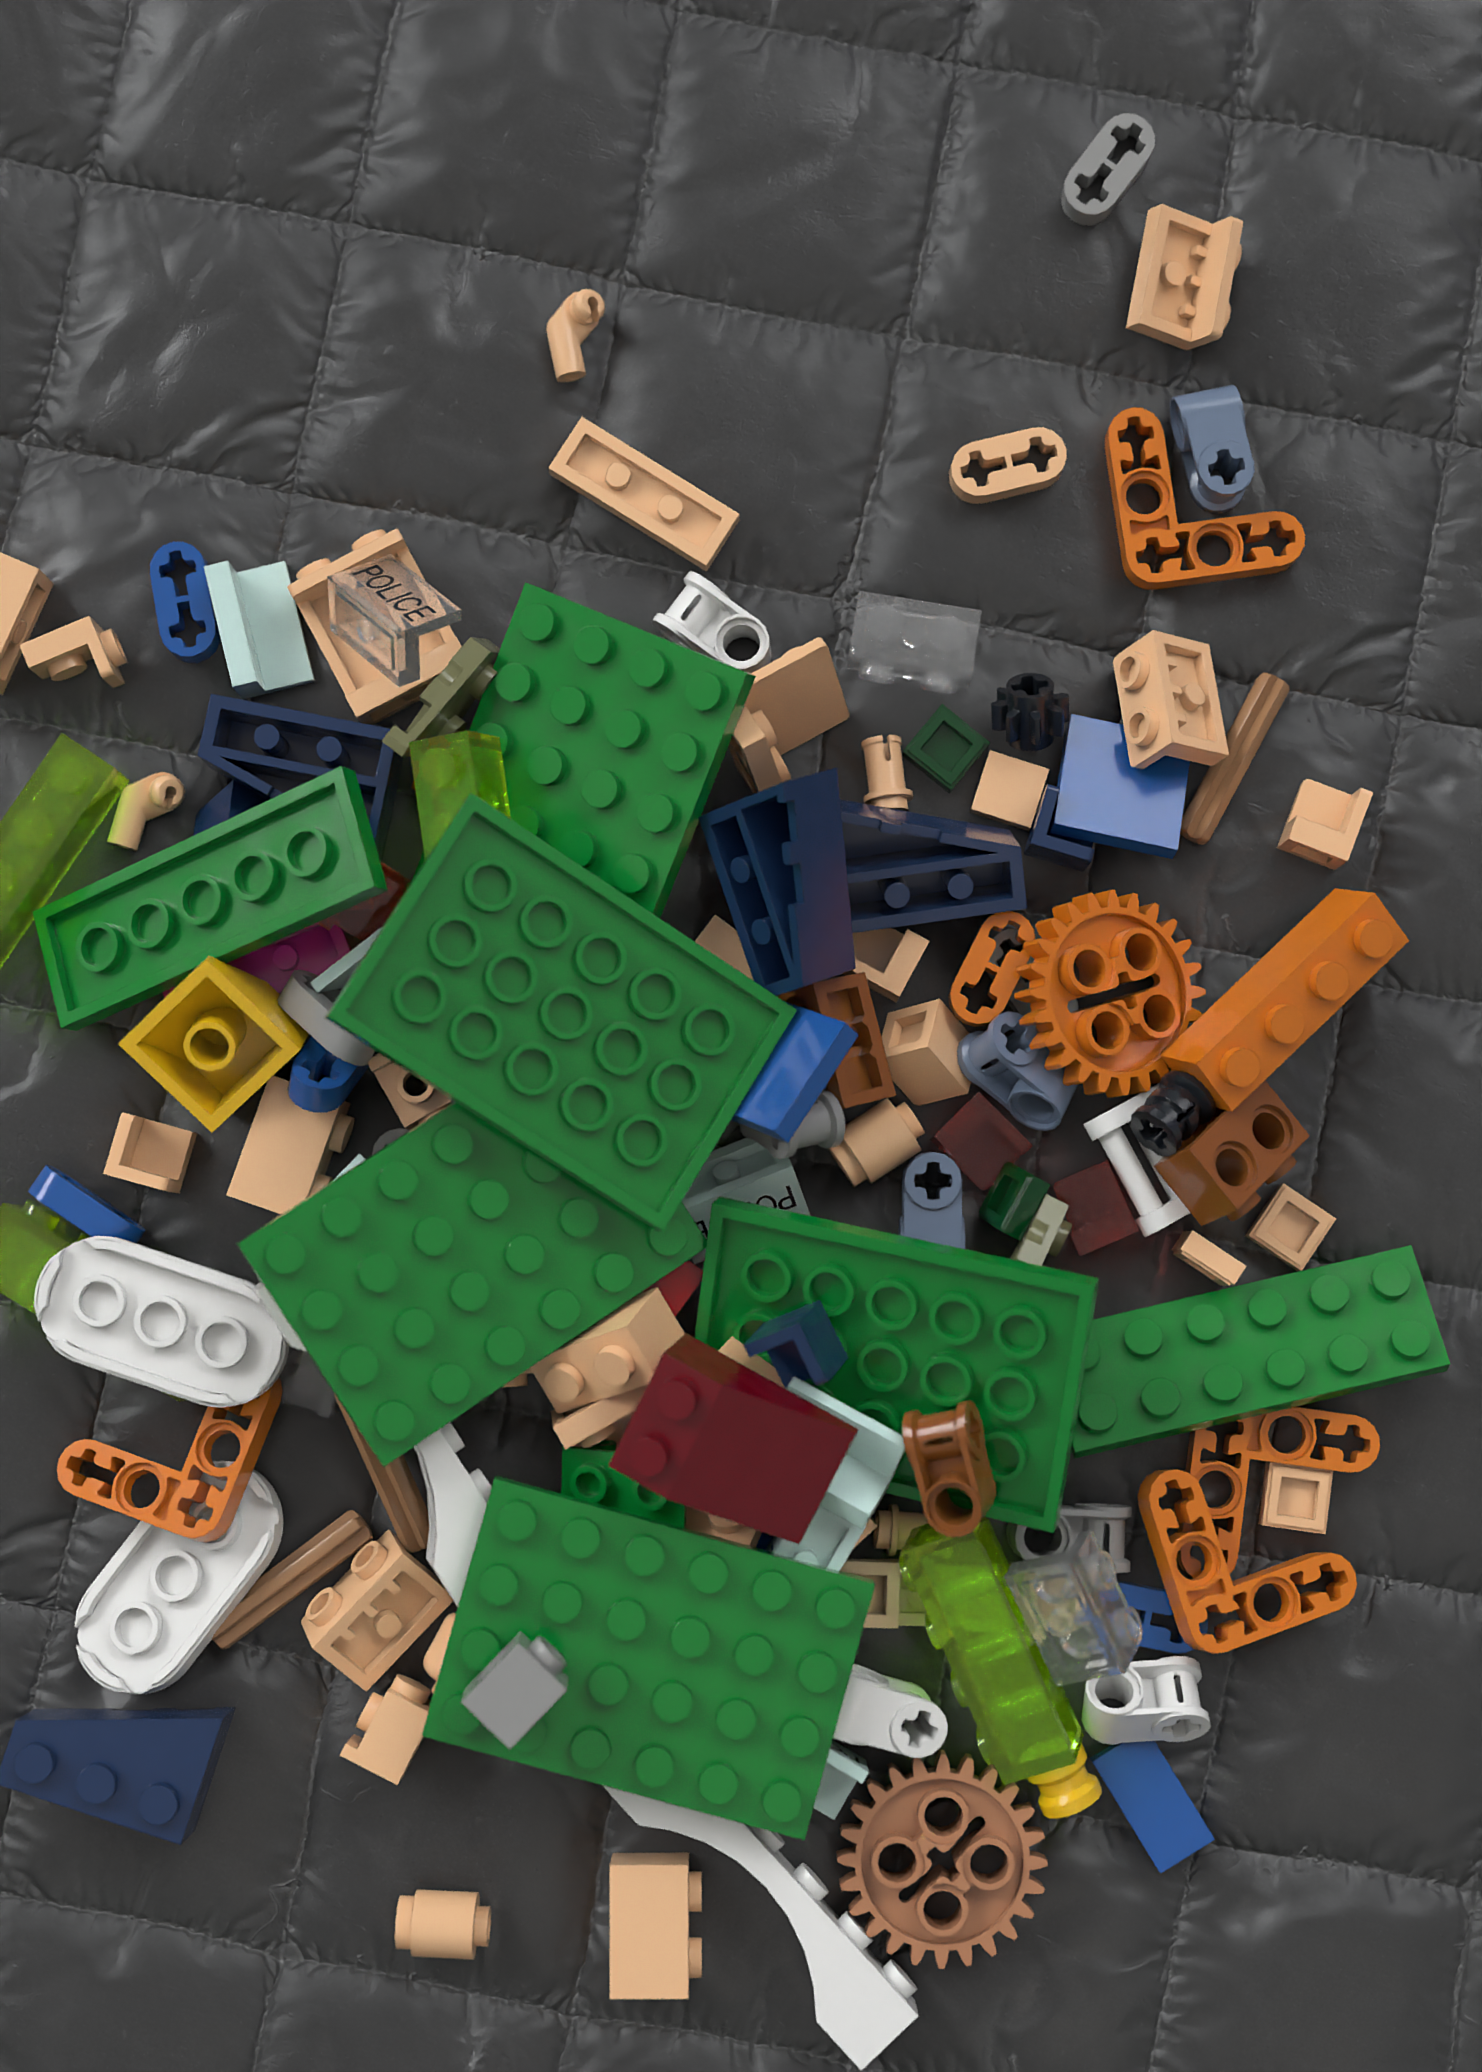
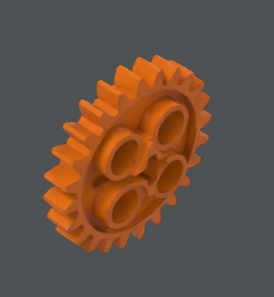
M1107 890L1096 894L1091 892L1073 897L1072 902L1052 908L1053 918L1041 920L1035 924L1041 938L1024 942L1022 946L1034 959V962L1016 967V973L1030 981L1029 989L1014 993L1015 999L1030 1003L1031 1012L1020 1018L1019 1024L1023 1026L1036 1025L1039 1033L1028 1046L1031 1050L1047 1047L1050 1050L1044 1068L1046 1070H1053L1065 1067L1063 1074L1064 1085L1083 1084L1084 1094L1106 1093L1107 1098L1126 1096L1128 1093L1150 1091V1084L1160 1083L1161 1078L1169 1072L1168 1065L1160 1055L1188 1029L1189 1023L1195 1022L1203 1015L1191 1006L1192 999L1205 995L1206 989L1191 985L1190 976L1202 968L1201 964L1195 962L1185 963L1183 955L1190 948L1192 942L1190 939L1174 942L1171 938L1177 925L1175 918L1156 923L1159 912V905L1157 903L1139 907L1138 894L1131 893L1118 897L1115 890ZM1125 947H1127L1130 954V964L1126 958ZM1074 962L1079 969V981L1074 974ZM1152 976L1154 979V984L1150 988L1108 999L1102 1004L1087 1006L1072 1013L1068 1010L1067 1005L1071 1000L1116 988L1119 984L1137 981ZM1143 1008H1145V1010H1146V1012H1147V1017H1148V1023H1147V1024H1146V1022H1145V1020H1144ZM1092 1023L1097 1030V1042H1095L1092 1036Z

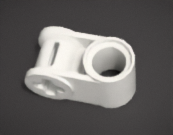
M689 571L683 579L686 587L665 614L657 613L651 621L670 641L751 674L771 663L770 639L766 627L759 619L731 601L712 582L693 571ZM748 637L754 640L760 648L751 659L736 661L725 653L728 644L734 639Z
M1171 1656L1158 1660L1099 1664L1091 1670L1086 1679L1082 1708V1723L1085 1731L1093 1739L1103 1744L1111 1745L1158 1740L1183 1742L1201 1737L1208 1732L1211 1724L1208 1712L1201 1708L1197 1683L1202 1678L1199 1662L1186 1656ZM1106 1698L1117 1699L1123 1702L1125 1707L1109 1708L1103 1705L1100 1700Z
M853 1664L833 1738L849 1744L869 1745L909 1757L923 1758L933 1754L942 1746L947 1736L948 1724L945 1714L935 1703L931 1702L930 1697L922 1687L913 1682L881 1675L866 1667Z

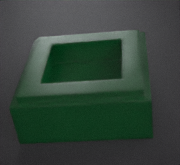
M941 704L906 746L902 756L950 794L989 747L990 742L945 705Z
M1007 1160L978 1211V1216L1003 1233L1021 1241L1051 1184Z

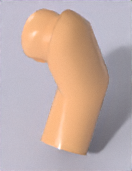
M583 289L572 293L552 315L546 326L555 375L559 382L576 381L586 376L580 345L598 325L600 318L603 317L605 312L604 300L595 290Z
M159 772L126 786L121 793L107 843L137 851L145 823L172 811L184 800L185 788L180 779L171 773Z

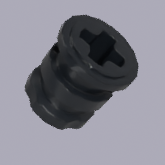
M1172 1070L1161 1078L1159 1088L1149 1095L1145 1104L1137 1108L1131 1115L1132 1122L1130 1128L1134 1136L1145 1148L1152 1150L1159 1156L1169 1157L1181 1148L1182 1141L1189 1139L1197 1131L1200 1124L1203 1125L1213 1118L1216 1112L1215 1101L1209 1090L1198 1079L1183 1071Z

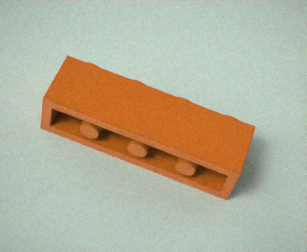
M1335 888L1160 1056L1171 1071H1183L1198 1079L1211 1093L1216 1108L1233 1112L1409 942V939L1376 893Z

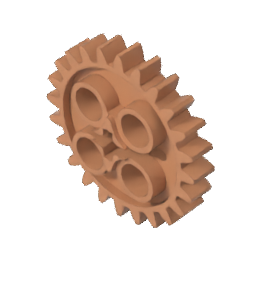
M944 1750L938 1751L934 1768H926L921 1758L912 1757V1772L906 1775L893 1762H890L887 1766L891 1783L884 1787L878 1781L869 1778L866 1784L873 1797L872 1802L868 1804L856 1799H852L850 1802L851 1810L861 1819L860 1824L847 1823L840 1826V1834L853 1842L854 1847L836 1851L837 1863L855 1867L854 1871L845 1874L839 1879L840 1887L843 1891H860V1894L849 1904L851 1915L856 1916L871 1912L872 1915L864 1927L867 1937L871 1938L886 1929L888 1931L885 1944L887 1953L892 1955L904 1942L910 1944L911 1963L916 1966L921 1961L926 1949L934 1951L939 1969L945 1968L949 1951L958 1950L964 1964L970 1966L972 1964V1946L978 1943L993 1957L997 1953L992 1935L1000 1931L1006 1937L1015 1941L1018 1935L1010 1920L1012 1916L1016 1914L1032 1919L1035 1915L1031 1906L1023 1899L1024 1894L1044 1893L1045 1888L1042 1882L1030 1875V1870L1048 1866V1860L1045 1854L1029 1850V1847L1039 1843L1045 1836L1041 1827L1022 1826L1035 1813L1034 1808L1030 1802L1011 1805L1019 1791V1787L1013 1780L1003 1784L998 1789L994 1787L998 1775L995 1765H988L979 1776L973 1774V1758L968 1753L963 1756L957 1769L950 1768ZM940 1797L952 1798L959 1804V1813L954 1822L948 1826L938 1827L926 1821L924 1814L926 1807L931 1801ZM980 1816L984 1818V1824L978 1830L967 1835L952 1849L951 1855L955 1863L953 1867L947 1870L940 1864L936 1865L920 1882L915 1893L908 1900L904 1901L898 1897L904 1888L916 1882L931 1868L932 1863L928 1853L931 1849L936 1847L943 1853L947 1852L957 1843L956 1841L963 1835L968 1824L975 1817ZM889 1844H905L913 1851L912 1862L903 1871H886L878 1863L879 1854ZM988 1844L998 1846L1004 1851V1859L997 1870L992 1873L983 1874L971 1868V1856L976 1849ZM938 1891L951 1892L959 1899L957 1909L948 1918H931L923 1910L924 1904L930 1895Z

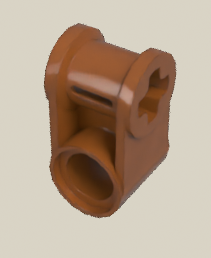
M971 1400L959 1402L956 1410L923 1415L919 1410L905 1412L902 1422L904 1446L908 1459L914 1469L924 1507V1514L928 1523L938 1533L948 1537H962L971 1533L991 1508L996 1497V1483L993 1479L985 1448L983 1424L975 1403ZM947 1488H958L965 1491L971 1498L973 1508L963 1509L956 1506L951 1501Z

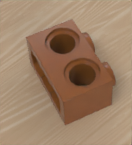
M865 972L816 982L777 995V997L785 1002L843 1021L858 1034L852 1047L823 1089L831 1092L837 1098L842 1109L896 1096Z
M1265 1080L1233 1112L1216 1108V1112L1209 1122L1203 1125L1200 1124L1197 1131L1189 1139L1182 1141L1181 1148L1174 1155L1164 1156L1154 1168L1201 1226L1225 1215L1232 1222L1248 1213L1259 1203L1261 1197L1256 1191L1264 1182L1269 1185L1277 1181L1295 1166L1297 1161L1292 1154L1310 1135Z

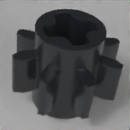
M1023 673L1016 675L1008 680L1006 688L999 687L997 689V701L991 703L992 730H1006V742L1015 749L1021 751L1045 749L1053 743L1054 736H1064V723L1069 722V694H1054V682L1043 674Z

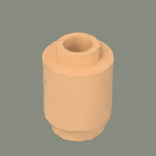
M886 1098L846 1124L844 1139L841 1144L828 1149L847 1179L856 1187L866 1179L872 1184L922 1151L916 1139L925 1134V1131L905 1102L894 1107L891 1101Z
M417 1889L415 1896L400 1895L395 1924L396 1949L411 1950L412 1957L474 1960L477 1946L488 1947L491 1930V1906H480L479 1892Z

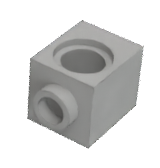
M520 1631L464 1689L461 1703L511 1749L567 1691L568 1676L562 1672L567 1662L541 1636H538L531 1642Z

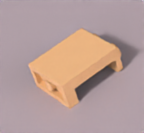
M379 529L365 534L352 544V552L333 562H330L328 558H324L308 564L296 574L298 580L287 586L345 693V697L360 723L374 725L419 701L421 693L445 669L453 656L462 647L412 557L399 529H394L388 533L383 529ZM378 565L384 570L378 576H391L394 578V582L387 587L370 588L367 587L366 583L369 579L376 576L369 575L366 572L356 575L352 573ZM377 568L368 570L373 574L380 572ZM381 577L374 579L370 582V585L376 587L383 586L390 582V578ZM399 583L402 584L401 586L381 592V594L387 598L385 600H383L379 595L375 593L377 591L397 585ZM409 592H412V593H413V594L407 595V596H405V597H402V598L393 600V601H391V602H388V603L386 602L387 600H390V599H392V598H395V597L404 595V594H406V593H409ZM414 597L422 601L420 606H417L418 601L414 599L400 602L398 608L407 609V611H400L394 608V604L404 598ZM425 606H429V607H431L434 611L437 612V613H432V612H431L429 609H427V608H426V609H423V610L419 611V612H421L424 616H426V617H423V618H422L420 615H418L416 612H415V613H412V614L408 615L410 618H412V619L414 620V621H412V622L409 621L406 617L403 616V614L409 613V612H411V611L420 609V608L425 607Z

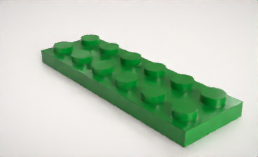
M340 766L43 906L32 913L60 1027L62 1029L78 1031L179 985L209 955L225 963L231 962L388 891L356 773L354 770Z
M1412 1245L1093 1319L1071 1446L1074 1459L1447 1371L1450 1361Z

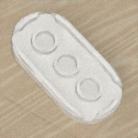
M94 1236L72 1243L47 1262L35 1288L34 1307L38 1322H41L42 1330L48 1336L46 1337L47 1340L62 1356L79 1364L201 1405L228 1407L244 1404L259 1397L278 1379L285 1366L289 1352V1344L252 1289L256 1284L125 1239L110 1236Z
M213 1461L218 1468H224L234 1463L233 1461ZM253 1469L232 1524L227 1532L217 1540L207 1543L194 1541L144 1521L139 1522L88 1588L77 1609L75 1628H78L77 1637L79 1645H76L79 1660L87 1673L96 1682L107 1689L117 1692L148 1694L172 1685L191 1667L211 1641L218 1628L268 1567L280 1545L283 1533L281 1503L273 1486L262 1474ZM203 1472L200 1481L223 1490L227 1482L209 1476L205 1472ZM205 1501L204 1503L193 1502L189 1510V1514L197 1518V1521L199 1519L209 1521L213 1513V1508L208 1507Z

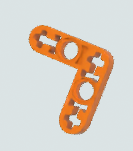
M1134 407L1121 411L1113 418L1105 435V453L1122 565L1126 577L1134 585L1142 589L1157 590L1274 574L1287 570L1297 560L1305 546V533L1301 523L1294 516L1286 512L1271 511L1178 524L1164 430L1160 420L1152 412L1144 408ZM1131 425L1136 427L1138 435H1148L1149 439L1144 442L1140 450L1142 468L1123 474L1121 469L1130 470L1134 459L1130 443H1120L1119 439L1124 436L1127 426ZM1152 463L1155 465V469L1144 468ZM1139 483L1148 484L1158 492L1160 506L1153 513L1139 514L1128 506L1126 491L1131 486ZM1269 528L1276 529L1278 538L1289 539L1290 543L1282 550L1280 557L1274 556L1271 547L1252 548L1247 555L1249 562H1242L1244 542L1239 531H1246L1245 544L1262 541L1268 534ZM1217 535L1223 538L1230 548L1229 561L1221 566L1205 564L1197 553V543L1202 537ZM1178 539H1185L1184 561L1188 570L1181 571L1182 558L1164 561L1158 573H1151L1150 567L1146 563L1138 564L1137 558L1142 556L1146 545H1154V550L1158 555L1176 553L1180 546Z
M278 1377L275 1383L260 1395L258 1399L255 1398L247 1403L228 1407L208 1406L181 1472L96 1440L82 1439L73 1442L61 1454L57 1465L58 1481L64 1490L74 1496L191 1540L205 1543L217 1540L227 1532L233 1522L274 1420L283 1392L281 1380ZM229 1411L239 1417L242 1416L250 1420L249 1428L246 1429L231 1420H225L227 1412ZM234 1433L240 1441L239 1456L230 1466L218 1468L211 1458L212 1445L221 1435ZM83 1461H94L97 1466L117 1473L113 1485L95 1478H87L79 1473ZM203 1472L216 1479L227 1481L224 1490L200 1481ZM153 1473L159 1480V1494L156 1500L148 1507L137 1508L131 1498L132 1485L141 1475ZM205 1501L208 1507L213 1508L212 1516L209 1521L204 1519L197 1521V1518L189 1514L190 1507L193 1502L204 1503Z
M1292 1407L1237 1420V1433L1226 1434L1223 1446L1224 1454H1236L1235 1466L1218 1460L1200 1461L1203 1448L1215 1453L1217 1436L1216 1433L1206 1430V1428L1190 1431L1185 1472L1190 1473L1199 1483L1204 1474L1210 1471H1221L1228 1476L1231 1482L1232 1492L1228 1501L1219 1507H1208L1212 1519L1229 1517L1226 1530L1215 1525L1214 1527L1230 1574L1235 1569L1238 1560L1250 1459L1348 1473L1360 1472L1372 1465L1377 1459L1380 1450L1379 1435L1375 1427L1367 1419L1347 1413ZM1281 1416L1293 1417L1302 1428L1300 1444L1296 1449L1286 1453H1281L1274 1449L1268 1438L1270 1425ZM1323 1419V1424L1319 1430L1320 1433L1338 1436L1345 1435L1347 1425H1353L1354 1436L1364 1439L1362 1451H1352L1349 1461H1343L1344 1454L1342 1450L1335 1447L1317 1445L1319 1458H1310L1317 1440L1314 1420ZM1179 1523L1178 1532L1194 1531L1193 1523ZM1188 1542L1178 1551L1177 1560L1182 1570L1190 1577L1195 1578L1202 1572L1201 1562L1192 1557L1190 1551L1192 1545H1198Z
M1179 1469L1154 1471L1146 1476L1141 1483L1137 1496L1139 1510L1179 1633L1184 1642L1192 1649L1215 1654L1228 1652L1338 1611L1348 1605L1354 1597L1357 1580L1351 1563L1343 1556L1329 1552L1307 1553L1232 1581L1203 1490L1197 1479L1190 1473ZM1166 1485L1169 1488H1179L1182 1492V1499L1174 1503L1175 1513L1172 1509H1161L1158 1498L1167 1494ZM1178 1522L1193 1523L1194 1531L1175 1532L1169 1537L1167 1534V1528H1179ZM1193 1542L1204 1553L1205 1564L1200 1575L1189 1580L1180 1574L1176 1558L1178 1551L1183 1545ZM1321 1571H1332L1334 1582L1326 1586L1327 1593L1307 1591L1299 1594L1295 1584L1305 1585L1318 1580L1321 1577ZM1269 1583L1278 1590L1281 1596V1607L1276 1617L1265 1621L1256 1613L1253 1601L1259 1587ZM1206 1608L1209 1612L1229 1613L1236 1610L1240 1620H1228L1214 1627L1215 1637L1213 1634L1201 1633L1199 1623L1207 1619Z

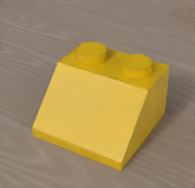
M209 955L123 1037L118 1045L213 1133L301 1050L309 1033L280 1007L277 1001L280 994L268 982Z

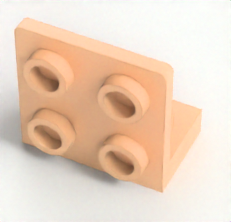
M821 637L815 638L800 647L790 649L782 657L751 673L756 677L728 747L737 770L753 794L791 780V775L781 755L840 724L849 717V711L829 648Z

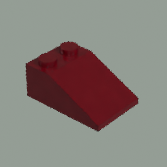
M686 1333L663 1353L608 1466L665 1499L800 1544L859 1429Z

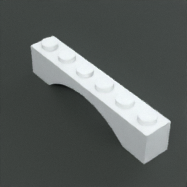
M260 1282L252 1289L286 1342L293 1348L307 1352L263 1284ZM449 1422L414 1446V1449L418 1456L427 1489L429 1533L426 1559L458 1607L492 1487L479 1468L468 1474L455 1453L464 1448L465 1445Z
M603 1786L639 1826L671 1830L703 1841L739 1862L768 1889L788 1916L805 1951L814 1988L816 2022L861 2071L919 2016L916 2002L911 1996L917 1991V1987L910 1977L892 1959L883 1966L867 1948L873 1942L872 1937H867L862 1924L848 1911L839 1917L822 1899L829 1891L820 1878L805 1863H802L795 1869L781 1854L779 1849L785 1843L778 1833Z

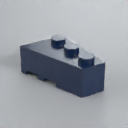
M210 695L197 756L212 770L230 780L234 779L266 800L279 796L340 766L354 770L379 860L382 864L404 757L382 742L390 731L389 728L226 696Z
M837 767L782 782L699 816V821L753 980L777 996L856 969Z
M840 799L852 933L1027 909L1021 846L1010 830Z
M216 1707L214 1709L155 1708L153 1710H115V1708L34 1709L15 1722L0 1766V1786L181 1845L196 1829L236 1707Z

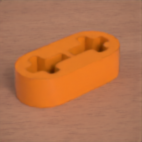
M1013 911L995 913L988 917L979 929L951 985L948 996L950 1009L954 1016L962 1023L974 1027L985 1026L1005 1009L1020 978V975L1016 973V967L1026 965L1030 955L1023 947L1021 952L1010 950L999 967L989 962L996 948V941L988 936L991 929L1001 932L1008 924L1018 929L1015 939L1019 943L1024 944V942L1035 940V932L1031 923L1020 913ZM986 971L995 976L987 993L991 999L995 1000L994 1007L991 1009L982 1006L976 1014L970 1013L965 1009L968 1004V998L960 993L963 985L974 988L983 972Z

